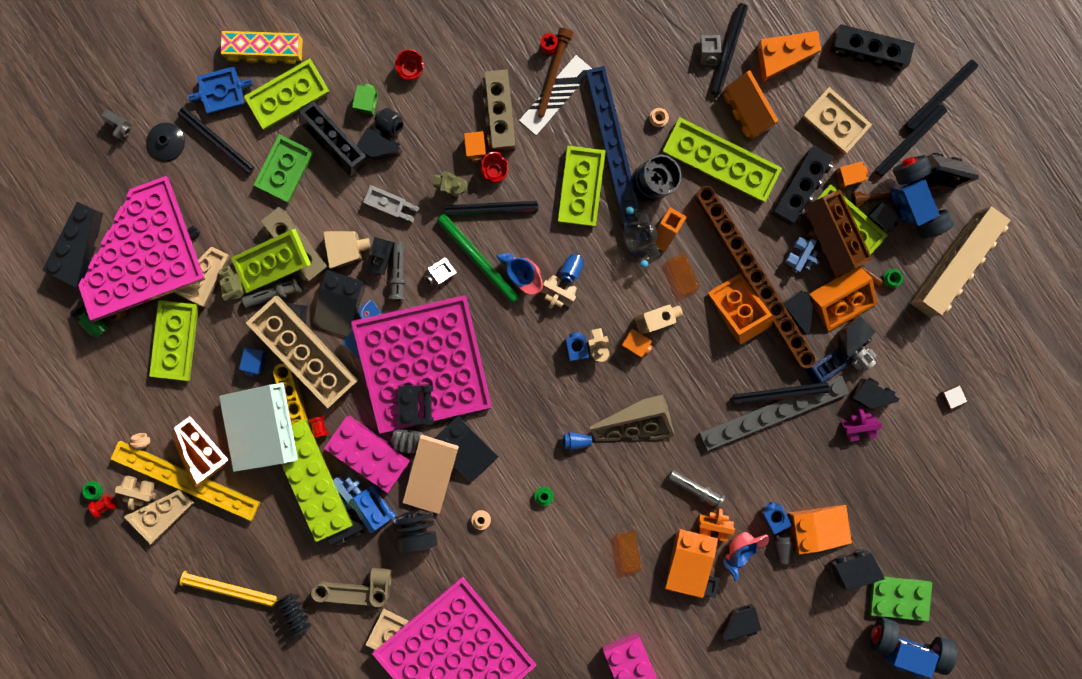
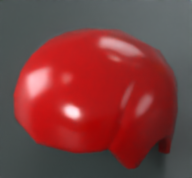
M414 49L401 51L395 60L397 75L405 81H413L420 77L424 68L421 54Z
M499 152L488 153L480 163L481 175L491 183H499L506 178L509 172L508 161Z

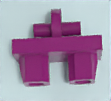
M857 409V415H852L851 420L841 421L842 428L846 431L849 441H858L859 432H865L866 438H877L878 429H882V423L878 422L875 416L871 417V413L865 414L863 409Z

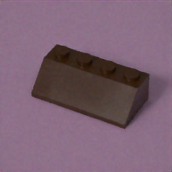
M841 190L804 205L805 214L810 219L813 231L822 245V251L826 254L830 268L836 276L872 260Z

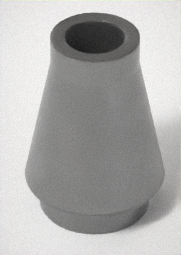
M777 534L774 541L779 562L788 564L791 562L794 540L791 534Z

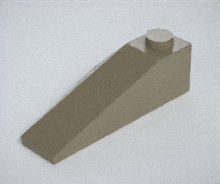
M663 395L643 399L590 426L595 441H619L621 438L638 440V437H649V440H658L675 436L668 406Z

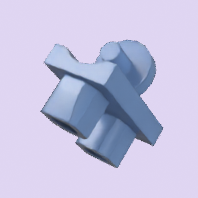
M801 237L797 238L793 247L801 251L799 257L789 253L785 260V263L792 267L791 271L795 273L797 271L800 272L806 261L807 263L804 268L810 270L812 265H819L820 261L816 259L818 252L813 250L810 256L817 241Z
M340 475L333 481L338 493L344 498L342 502L347 511L353 508L349 501L361 493L357 487L361 482L359 480L353 482L350 478L345 480Z

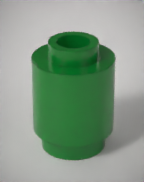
M87 310L79 316L81 320L78 323L90 336L93 335L97 338L108 329L103 319L95 322L90 321Z

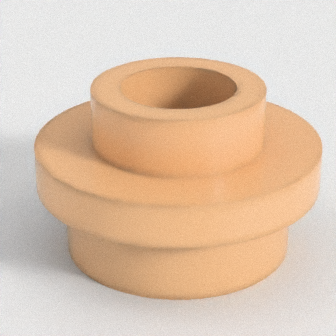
M656 108L651 112L649 119L653 126L663 127L667 124L669 116L666 110ZM660 115L662 120L657 121L655 117Z
M146 433L135 434L131 437L130 446L135 449H143L150 443V438L147 437Z
M479 510L473 514L472 524L476 529L484 530L490 525L491 517L486 511ZM483 517L485 522L480 524L477 519Z

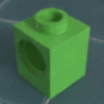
M357 85L352 106L355 112L374 115L379 93L373 85Z

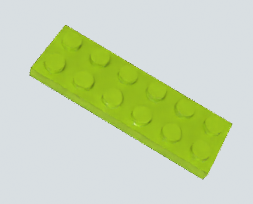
M679 117L662 153L762 203L766 202L782 170L781 167Z
M303 419L291 425L298 460L281 465L315 542L351 527L353 524L307 420Z

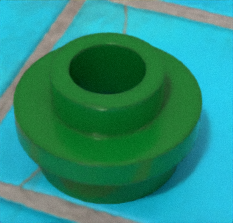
M890 269L885 272L883 281L887 287L896 288L902 284L903 275L897 269ZM891 275H893V276L895 277V281H894V282H891V281H890V276H891Z
M90 481L84 485L82 493L88 500H97L101 497L103 488L100 483ZM92 487L96 489L95 494L91 492Z
M540 487L537 489L535 501L539 505L548 506L552 503L554 494L550 488ZM546 493L548 495V498L546 500H542L540 497L541 494Z

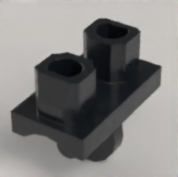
M374 237L365 270L385 275L394 242Z

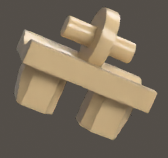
M554 275L548 281L545 280L540 292L546 295L545 300L551 302L549 305L550 309L554 305L561 308L563 304L570 308L576 298L577 288L567 284L565 290L558 287L561 280Z
M601 328L591 330V340H588L590 356H593L596 362L604 363L609 358L608 336L603 337Z
M125 476L121 485L116 486L115 492L127 495L124 496L123 502H127L128 509L133 510L136 505L143 506L144 501L142 500L150 501L155 499L156 493H153V482L142 481L141 487L138 489L134 488L137 478Z

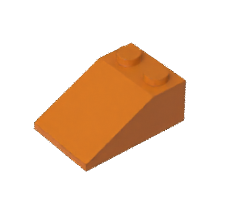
M741 274L736 275L708 292L710 299L728 329L740 345L773 326L772 314Z
M846 505L789 512V519L792 525V539L794 540L793 547L794 551L798 554L819 552L852 543Z
M682 529L678 530L675 535L665 589L703 598L715 558L718 538Z

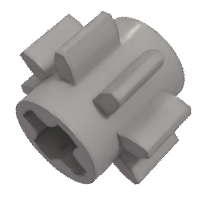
M862 347L858 350L859 353L853 357L854 361L851 362L857 370L863 369L867 371L876 364L873 358L877 355L872 349L868 348L866 350Z

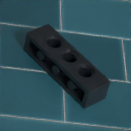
M840 24L835 30L830 52H834L839 57L850 56L856 61H869L875 66L885 65L894 71H902L910 65L915 43ZM850 41H854L857 48H853L850 45ZM868 46L874 47L875 53L870 52ZM887 50L893 53V57L888 56Z
M314 101L299 111V123L350 177L365 166L366 156Z
M813 145L806 153L771 214L788 225H792L795 222L798 223L804 214L801 212L804 205L811 203L813 199L811 194L814 189H819L823 182L821 179L823 174H827L833 164L830 162L833 156ZM810 166H814L817 169L816 175L810 173ZM800 182L807 185V191L800 189ZM790 199H795L798 202L797 208L790 205Z

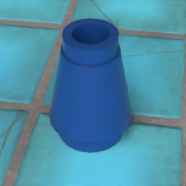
M573 432L563 435V447L569 451L591 447L592 445L591 435Z

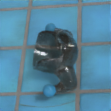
M627 207L626 213L636 216L637 221L625 225L623 231L624 242L631 252L645 251L647 253V259L640 262V267L645 269L648 264L660 256L656 245L658 231L654 224L649 221L648 215L644 210Z

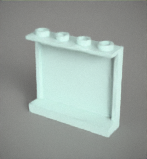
M283 383L219 396L233 472L298 460Z

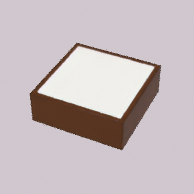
M960 384L941 392L948 410L968 402Z

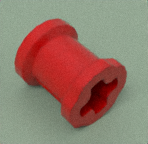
M546 33L541 38L542 52L545 55L554 54L558 47V39L554 34ZM549 42H552V45H549V47H546V44H548Z
M325 416L307 420L311 424L314 438L329 434L324 423Z
M109 494L103 495L102 499L91 502L88 505L91 514L95 518L101 517L102 513L109 509L113 510L116 508L114 499Z

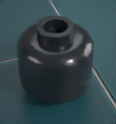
M390 108L378 111L374 118L376 129L388 136L399 134L404 126L401 114Z

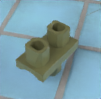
M443 171V176L434 175L433 187L440 188V191L459 198V194H463L467 190V182L461 177Z
M230 266L220 269V285L224 301L229 298H241L244 290L237 271H232Z

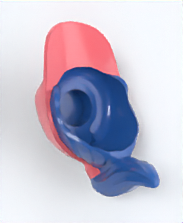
M511 253L497 255L500 263L507 264L509 278L525 293L533 295L542 290L543 283L540 269L534 262L528 258H515Z
M743 532L733 538L730 543L729 553L723 558V565L733 576L735 582L739 578L738 568L745 565L749 558L757 553L758 549L768 544V535L754 538L748 532Z

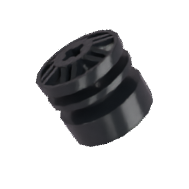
M660 154L653 156L634 170L631 184L633 191L639 198L647 202H655L678 189L682 174L679 165L674 159Z
M410 511L392 519L393 524H402L395 527L394 531L404 533V535L396 538L398 552L419 551L438 545L436 531H427L428 527L435 524L434 521H425L433 517V511Z

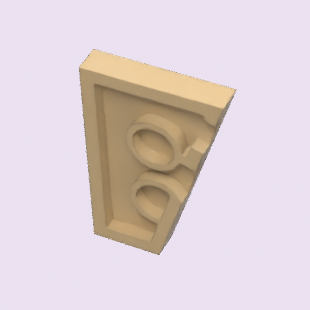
M210 247L199 258V263L206 280L174 293L206 307L220 278L219 270L226 266L230 255Z
M178 490L124 516V518L152 544L194 502L182 490Z

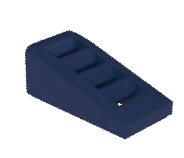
M837 348L805 370L814 384L823 383L849 365L850 362L847 358L843 360L839 358V348ZM833 356H836V357H837V359H838L839 362L841 363L840 365H838V363L836 362V360H835V358H834ZM828 360L831 362V364L833 365L834 369H832V367H831L830 364L828 363ZM822 364L828 373L824 371V369L821 366Z

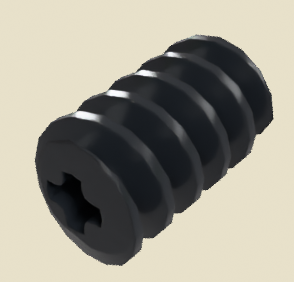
M293 593L274 601L275 603H281L277 608L278 610L285 611L280 617L288 618L283 624H290V627L286 630L287 632L293 631L290 638L305 632L311 627L310 622L304 623L309 617L307 615L302 616L306 610L299 608L303 604L302 601H296L300 597L299 594Z

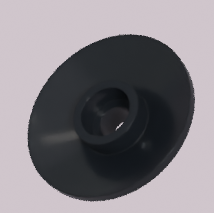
M160 123L154 126L148 133L147 147L155 158L163 161L173 160L182 153L185 147V137L181 129L176 125ZM163 137H166L165 143H161Z

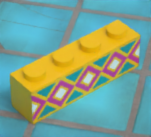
M222 31L221 55L230 62L246 60L247 62L257 63L258 60H265L267 63L284 61L288 64H295L296 61H302L303 39L299 33Z

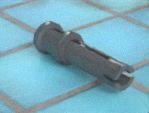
M394 242L392 278L389 280L391 285L388 300H405L404 285L406 281L403 279L404 242ZM398 254H399V265H398V269H397V260H398Z
M295 276L292 280L283 283L278 282L275 287L243 297V304L249 309L270 301L274 296L284 299L292 293H301L302 287L299 279Z
M675 470L671 471L667 479L699 497L698 500L700 502H706L713 506L716 511L724 501V495H718L711 491L710 487H702Z

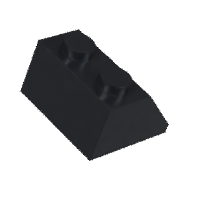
M864 549L855 550L849 556L839 555L835 557V560L830 561L837 584L846 591L885 579L873 554Z

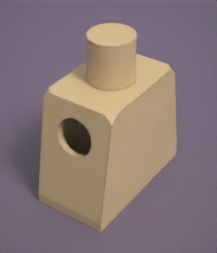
M354 231L324 232L329 268L333 270L362 260L361 251L371 250L370 239L359 240L358 233Z
M667 305L634 318L640 334L643 335L676 323V318L682 317L683 312L680 306L672 308L671 305Z

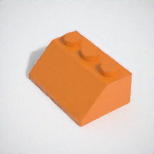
M750 70L727 85L723 90L725 101L727 104H731L735 119L737 121L740 120L743 126L742 131L746 137L749 136L750 140L771 130L778 122Z
M860 266L810 293L813 307L828 332L878 304L873 279Z

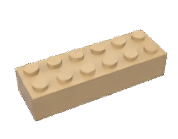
M992 206L977 211L910 304L928 317L945 315L950 310V303L953 299L961 295L963 285L973 278V272L976 267H980L986 259L984 256L987 252L994 249L997 244L995 242L997 238L1007 231V224L1010 222V219Z
M274 296L246 322L327 408L357 382L358 379L279 296Z

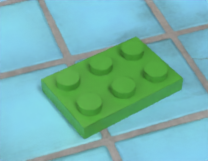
M279 134L254 186L290 203L315 152Z
M884 577V580L872 583L870 615L929 621L932 582Z

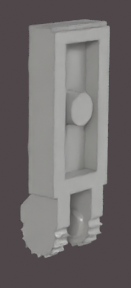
M370 185L363 201L366 205L397 218L401 217L412 223L415 220L412 216L401 213L403 207L405 206L417 212L419 210V207L406 202L405 199Z

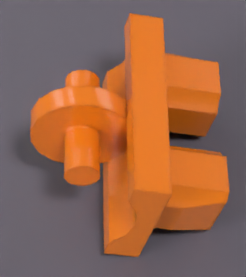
M719 508L716 513L710 512L709 516L699 515L700 534L710 536L712 530L717 531V538L724 542L728 541L730 535H734V522L728 521L729 516L723 515V509Z

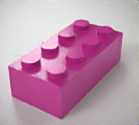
M346 416L324 448L387 493L391 491L412 461V458L401 451H396L391 447L392 444L352 416Z
M638 632L602 646L615 679H657Z

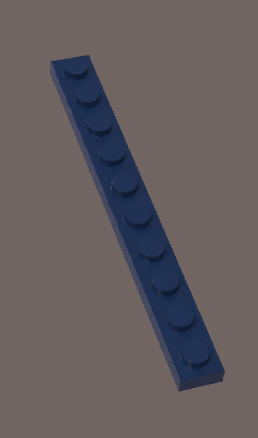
M601 66L586 70L630 255L649 252L650 249L637 196L631 184L632 175L606 68ZM633 207V214L628 215L626 208Z

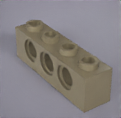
M508 69L485 71V78H482L483 90L487 89V97H484V106L489 109V116H486V125L491 129V134L487 135L488 145L492 146L493 151L516 149ZM495 88L502 90V93L498 96H494L491 92ZM496 107L504 109L500 115H496L493 111ZM498 126L506 128L502 134L496 133L495 129Z
M278 207L261 221L264 225L262 229L269 237L271 235L273 237L279 236V229L281 227H286V232L296 229L305 252L311 259V265L300 269L298 272L305 281L314 282L326 270L330 269L328 264L282 208Z

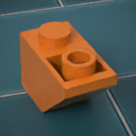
M670 207L648 243L665 252L678 233L686 216Z

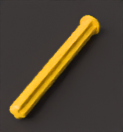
M187 571L183 572L179 584L180 586L187 585L273 607L275 605L274 601L277 599L276 596L187 574Z

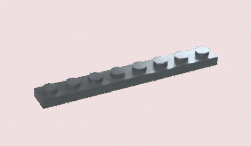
M838 376L825 381L829 383V393L784 398L699 432L705 449L707 451L849 394L843 377Z

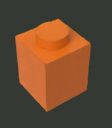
M484 132L464 133L467 159L471 160V162L482 161L486 155Z
M862 161L835 170L840 189L868 180V170L865 165L863 166Z
M631 329L621 346L641 358L643 355L647 356L652 349L650 345L652 341Z

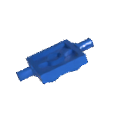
M230 67L197 76L199 92L188 95L190 103L201 100L204 103L206 113L210 115L244 106L243 89L253 87L254 84L251 78L240 81L236 68Z

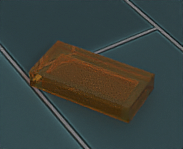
M685 253L667 260V264L682 296L700 288Z
M636 531L617 533L622 572L642 570Z

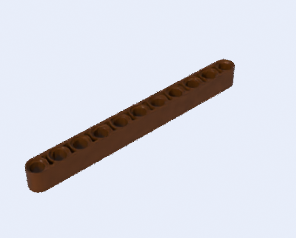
M709 186L702 187L695 195L696 202L739 273L770 313L773 305L778 307L779 313L776 316L772 314V327L797 367H812L815 364V355L715 191ZM701 192H707L710 199L707 201L703 200ZM711 208L719 210L718 217L711 215ZM721 224L728 225L729 233L721 231ZM732 240L739 243L738 250H734L731 247ZM742 256L748 258V266H743L741 264ZM752 273H756L759 276L757 283L751 280ZM762 289L768 291L769 297L767 299L761 297ZM782 322L788 324L789 329L787 332L781 330ZM793 338H796L799 342L797 348L791 346ZM804 354L809 359L806 365L801 362V357Z

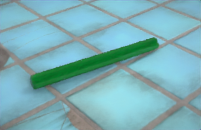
M442 214L437 219L439 225L510 303L517 301L519 295L447 215Z

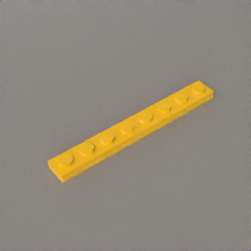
M118 441L111 460L250 521L254 519L261 503L209 479L194 490L186 469L141 449H135L123 441Z

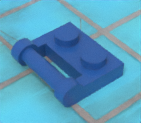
M375 484L349 501L370 533L396 516L394 510L391 511L378 491L379 487ZM370 493L372 494V496L374 497L375 501L377 502V504L379 505V507L381 508V510H382L383 513L385 514L384 517H383L382 513L380 512V510L378 509V507L376 506V504L374 503V501L372 500V498L370 497V495H369Z

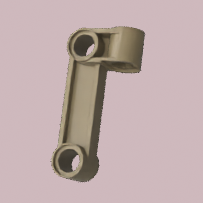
M372 568L370 586L321 581L312 589V598L316 602L381 607L389 598L392 569ZM319 587L325 589V596H322L318 593ZM375 593H382L384 600H377Z

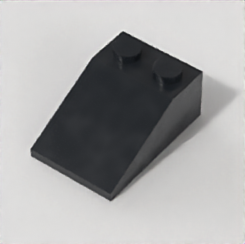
M932 153L927 156L932 172L921 178L927 182L941 183L944 186L959 188L979 179V174L969 163L962 162L963 159L946 158L941 153Z
M326 270L319 293L313 326L347 337L352 331L351 322L356 319L367 283Z
M461 415L457 416L434 438L459 446L453 467L470 483L499 457Z

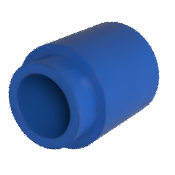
M571 254L566 258L559 273L563 282L567 284L577 282L584 267L582 257Z

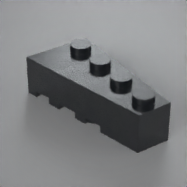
M76 202L42 271L79 288L78 285L87 274L92 254L95 252L96 247L94 245L99 234L103 213L86 204Z

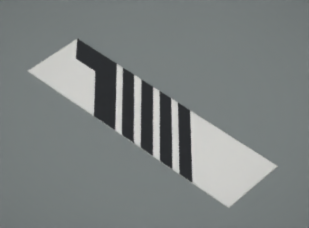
M575 55L556 77L545 116L543 118L537 116L543 96L542 93L519 121L537 135L587 77L586 70L592 68Z

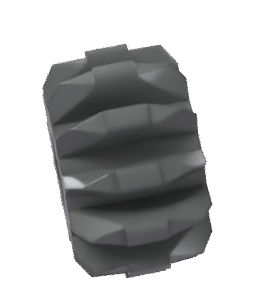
M396 429L391 438V447L396 451L416 453L420 437L424 434L411 429Z

